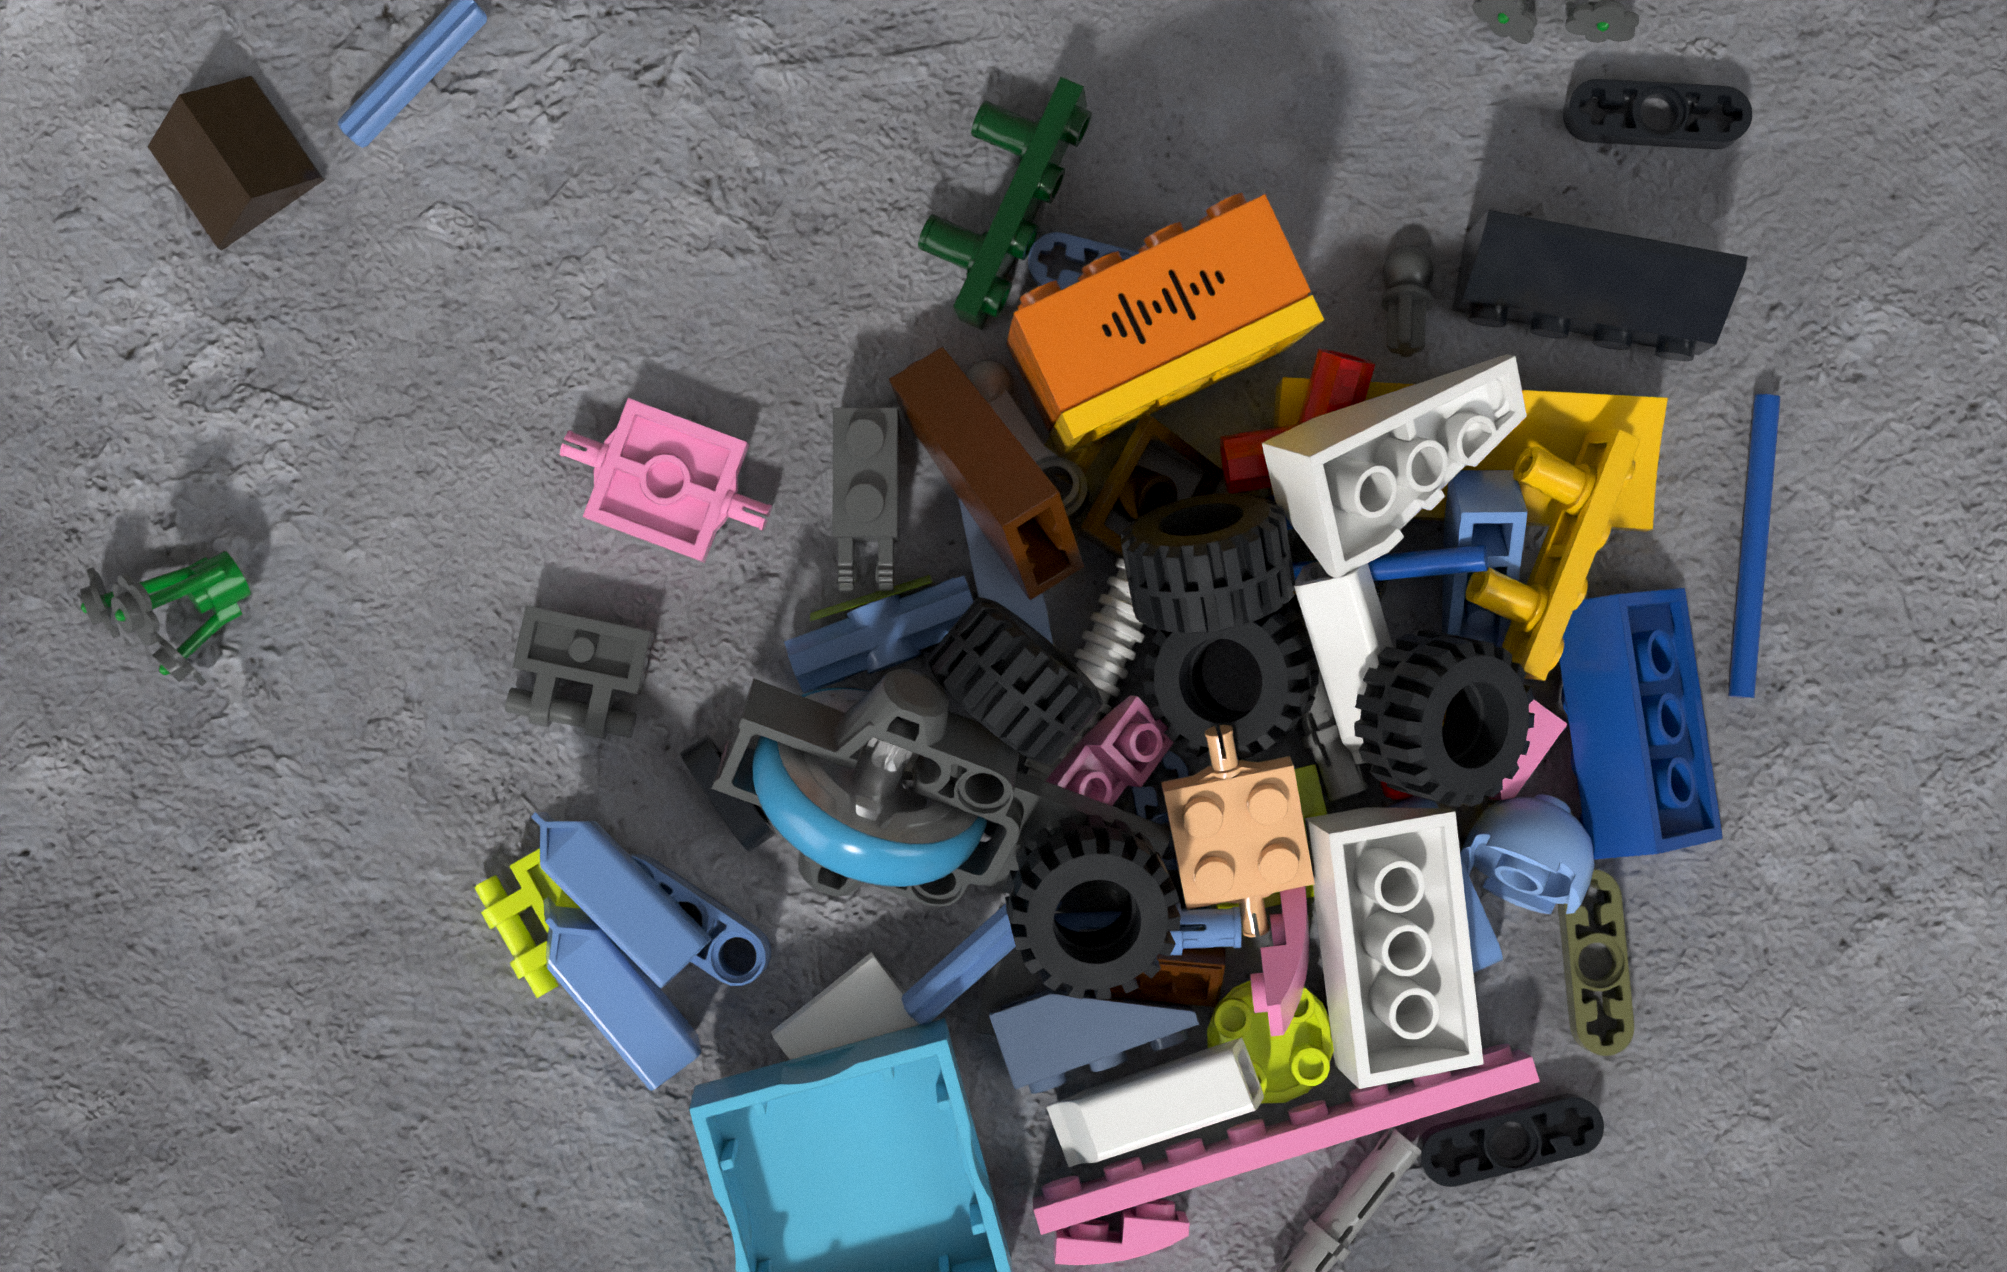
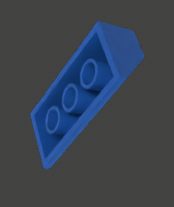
M1685 588L1622 593L1584 599L1571 614L1562 637L1564 649L1559 661L1563 681L1561 701L1568 715L1573 748L1571 751V767L1578 781L1582 808L1580 823L1591 838L1594 859L1654 855L1723 839Z

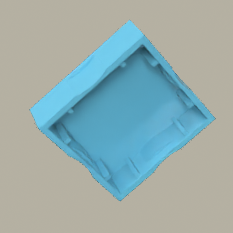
M945 1018L932 1021L926 1025L913 1026L695 1085L689 1111L714 1197L720 1204L732 1232L735 1246L736 1272H1013L1010 1252Z

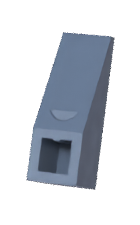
M1051 988L989 1009V1017L1013 1086L1016 1090L1028 1085L1031 1094L1041 1093L1068 1081L1065 1074L1066 1071L1086 1064L1090 1065L1092 1072H1099L1120 1065L1128 1060L1126 1050L1150 1042L1153 1051L1177 1045L1189 1039L1186 1029L1199 1025L1195 1011L1191 1006L1121 998L1097 1000L1096 996L1090 995V993H1084L1083 999L1069 997L1067 990L1056 989L1054 991Z

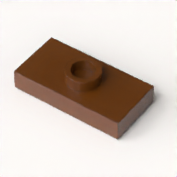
M1185 948L1182 951V955H1170V957L1158 954L1157 960L1161 969L1151 979L1144 972L1135 977L1139 988L1127 994L1122 985L1110 988L1111 998L1216 1007L1219 1002L1225 970V948ZM1091 989L1090 995L1096 996L1094 990Z

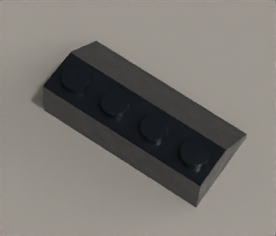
M1488 210L1465 236L1452 311L1469 313L1468 321L1480 326L1505 327L1506 321L1530 324V332L1541 337L1564 339L1568 338L1569 332L1593 336L1592 343L1602 348L1629 350L1631 349V344L1634 343L1656 347L1655 355L1663 359L1692 361L1694 354L1700 355L1717 344L1745 273L1748 257Z

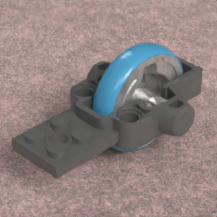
M895 669L887 673L870 691L841 687L819 689L797 695L753 679L742 715L730 740L726 741L711 788L762 807L778 832L792 846L799 850L798 870L803 879L812 888L836 897L849 896L865 883L934 907L949 906L957 902L963 896L969 884L987 885L1009 893L1006 885L1010 870L1018 871L1016 856L1022 847L1025 846L1033 851L1037 847L1034 838L1036 833L1046 827L1052 836L1062 831L1059 820L1073 817L1076 827L1086 825L1087 815H1101L1107 827H1111L1114 819L1123 821L1129 825L1134 836L1140 831L1147 837L1154 851L1159 852L1161 857L1169 845L1170 828L1017 771L1020 754L1018 751L994 735L981 723L948 711V695L943 687L933 678L910 669ZM753 735H760L755 750L747 747ZM903 785H905L906 787L914 788V789L906 790V789H904ZM987 819L998 823L999 825L992 838L987 842H981ZM1087 881L1069 890L1062 897L1061 907L1057 911L1061 913L1123 911L1128 901L1129 891L1111 881Z

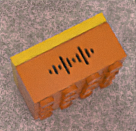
M1243 193L1235 194L1209 207L1205 211L1207 216L1198 221L1199 225L1186 232L1181 222L1171 224L1144 239L1145 245L1138 249L1139 254L1123 261L1119 251L1110 253L1082 268L1083 275L1078 277L1079 282L1061 290L1057 280L1039 286L1019 298L1021 304L1017 306L1018 311L1013 314L1006 344L1047 431L1051 430L1049 435L1060 457L1141 419L1143 414L1150 415L1287 350L1324 321L1313 295L1308 296L1311 290L1265 194L1249 202L1246 201Z

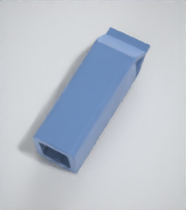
M535 812L531 816L540 826L541 869L660 989L666 986L712 940L681 906L596 821H555L547 812Z
M549 897L543 900L544 918L549 926L546 945L547 969L650 1091L658 1088L694 1061L701 1053L698 1034L659 986L582 909L556 906Z

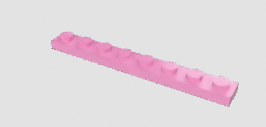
M1509 1044L1491 1046L1482 1049L1483 1065L1413 1078V1082L1391 1089L1388 1088L1387 1084L1362 1089L1356 1088L1349 1092L1352 1101L1327 1108L1324 1100L1305 1103L1288 1111L1290 1120L1265 1127L1263 1119L1243 1122L1226 1130L1228 1139L1205 1146L1202 1138L1185 1140L1165 1149L1166 1158L1143 1165L1140 1157L1123 1159L1103 1168L1104 1177L1085 1183H1080L1078 1176H1069L1052 1181L1042 1186V1196L1033 1198V1211L1040 1234L1043 1235L1538 1083L1540 1081L1533 1058L1519 1049L1511 1051Z

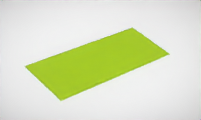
M927 575L894 586V591H877L810 613V621L932 583L931 576Z

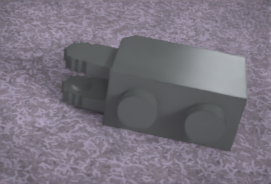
M833 408L832 537L838 542L839 591H854V583L857 581L855 542H878L876 582L879 584V591H894L895 542H900L901 418L898 408Z

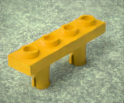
M1621 429L1587 432L1574 465L1537 446L1526 448L1515 465L1514 480L1559 501L1528 582L1525 585L1488 567V571L1474 572L1468 582L1465 594L1468 601L1511 620L1502 647L1513 654L1512 662L1522 665L1526 672L1525 679L1545 681L1548 672L1560 660L1564 649L1562 637L1572 612L1579 607L1586 595L1588 588L1586 577L1594 556L1603 547L1610 535L1612 527L1610 516L1620 492L1627 487L1635 471V461L1633 458L1641 439Z

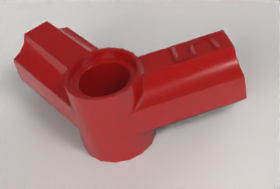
M1318 348L1297 424L1220 436L1221 464L1227 491L1229 493H1239L1272 487L1262 443L1312 418L1365 401L1375 363L1352 354Z

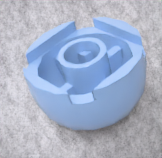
M1538 794L1535 797L1520 796L1498 801L1483 811L1469 832L1460 851V857L1468 875H1470L1473 866H1475L1480 872L1489 877L1486 878L1483 888L1493 895L1516 906L1544 914H1551L1555 904L1565 903L1568 904L1566 914L1575 913L1580 907L1591 882L1595 866L1591 838L1582 824L1570 814L1571 809L1560 799L1545 794Z

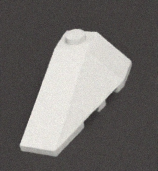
M1506 354L1312 418L1262 443L1275 502L1278 506H1282L1286 518L1329 576L1338 579L1388 553L1404 538L1400 530L1422 508L1431 511L1445 497L1441 490L1466 465L1476 467L1527 416L1516 357Z

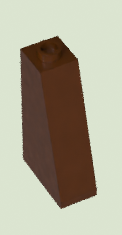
M943 346L921 360L913 362L906 369L888 379L905 420L1029 600H1032L1084 567L1059 491Z

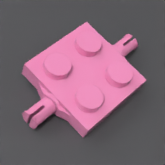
M630 398L627 399L617 428L606 438L604 444L576 434L571 430L564 437V440L568 443L587 449V451L584 452L562 443L560 456L595 467L594 488L583 514V517L590 521L703 563L707 559L716 532L727 521L728 517L759 528L761 531L764 530L768 522L765 518L746 512L745 509L769 517L772 505H767L737 493L738 475L750 446L746 441Z

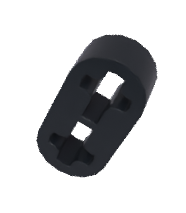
M707 734L680 753L695 780L732 833L748 852H751L776 834L775 829L760 806L711 789L722 752Z

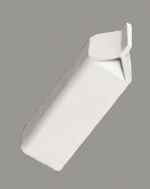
M1319 561L1313 562L1302 568L1295 581V592L1342 743L1352 753L1355 764L1367 763L1363 762L1358 750L1363 744V738L1355 736L1354 722L1360 720L1361 709L1355 708L1357 695H1364L1367 683L1363 681V678L1369 667L1374 669L1378 667L1377 655L1386 646L1393 648L1368 563L1337 579L1329 576Z
M1238 1038L1082 1090L1059 1102L1047 1105L1046 1108L1067 1164L1071 1167L1081 1163H1096L1255 1111L1264 1099V1095L1246 1045L1242 1038Z

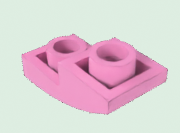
M1130 695L1077 743L1049 775L1046 782L1113 806L1127 785L1143 786L1174 742L1164 734L1168 727L1160 719L1154 720L1149 708L1138 696Z
M1305 886L1280 891L1282 913L1270 914L1273 946L1260 948L1263 973L1250 974L1254 1012H1268L1271 1036L1285 1034L1300 1002L1306 981L1310 934Z
M1165 1199L1153 1200L1136 1207L1121 1210L1119 1232L1108 1231L1109 1223L1097 1219L1056 1230L1054 1261L1055 1264L1091 1265L1124 1261L1144 1256L1169 1247L1188 1237L1190 1223L1185 1212L1175 1211V1202Z

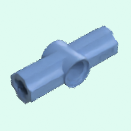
M963 575L955 579L951 578L935 586L927 587L923 591L901 598L900 595H894L869 603L847 613V619L784 641L792 669L802 692L815 691L866 670L868 674L879 672L922 655L920 650L939 644L974 601Z

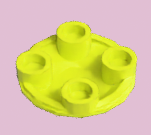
M1251 980L1232 988L1216 1005L1207 1028V1046L1211 1048L1238 1038L1243 1039L1263 1091L1264 1099L1261 1104L1286 1103L1308 1093L1314 1086L1321 1084L1327 1078L1330 1070V1060L1334 1052L1329 1016L1323 1003L1305 986L1294 1017L1285 1034L1280 1036H1271L1268 1012H1254Z

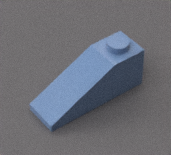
M1461 470L1448 483L1443 549L1486 545L1488 567L1519 581L1528 511L1519 483L1513 478L1514 470ZM1474 572L1443 575L1442 633L1494 643V646L1502 647L1511 620L1466 599V588Z

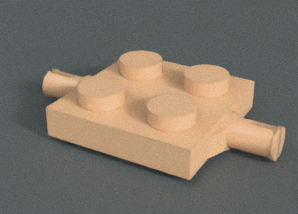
M1219 725L1223 749L1221 750L1215 726L1205 731L1212 766L1206 767L1193 776L1161 782L1184 901L1187 910L1224 902L1238 903L1243 935L1256 937L1252 914L1254 913L1259 934L1262 936L1270 931L1263 898L1270 896L1274 892L1315 884L1294 765L1290 756L1262 762L1238 760L1233 738V727Z

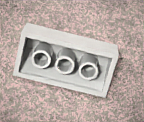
M1365 807L1305 818L1308 849L1315 883L1313 890L1335 1067L1359 1089L1483 1065L1456 812L1452 809Z

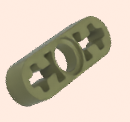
M1594 869L1590 882L1591 886L1604 892V901L1597 902L1593 906L1594 923L1599 925L1608 923L1609 934L1588 931L1576 935V924L1589 926L1588 911L1584 906H1580L1575 913L1566 914L1568 904H1558L1571 1034L1582 1048L1597 1055L1611 1056L1623 1051L1631 1042L1634 1034V1016L1621 891L1612 876L1604 871ZM1602 943L1609 949L1612 955L1611 969L1600 979H1588L1579 968V955L1587 945ZM1615 987L1614 998L1602 996L1604 1014L1617 1020L1616 1028L1607 1030L1606 1041L1604 1042L1600 1041L1598 1035L1588 1032L1586 1029L1587 1022L1597 1020L1598 1011L1596 999L1591 997L1582 999L1583 988L1592 991H1607Z

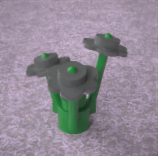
M223 551L210 559L204 557L185 568L139 583H134L131 576L124 573L118 576V582L113 585V591L108 593L101 576L92 567L87 569L90 586L80 589L83 600L81 610L88 614L93 625L104 622L105 627L110 631L113 638L120 636L117 622L127 633L136 631L138 637L145 645L150 646L156 643L160 647L151 656L160 664L159 672L162 675L170 674L180 682L189 674L200 686H203L206 680L186 659L223 625L243 615L237 602L251 595L242 572L227 551ZM188 595L200 614L212 609L214 614L175 649L157 633L160 630V625L152 610Z

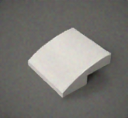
M871 952L771 1031V1034L791 1060L920 1024L910 1017L904 1009L901 1000L905 993L903 988Z

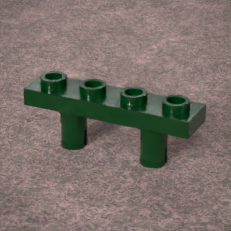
M1060 77L1042 118L1039 117L1036 121H1032L987 100L980 106L971 128L972 136L1020 156V165L989 231H985L980 235L935 214H931L918 240L920 250L967 270V278L953 305L960 321L982 330L989 315L997 318L1005 307L1012 288V282L1006 280L1016 258L1023 261L1027 258L1039 226L1034 224L1033 220L1042 201L1051 204L1062 184L1065 175V168L1059 166L1069 144L1075 147L1079 146L1088 129L1092 112L1086 110L1087 102L1084 86Z

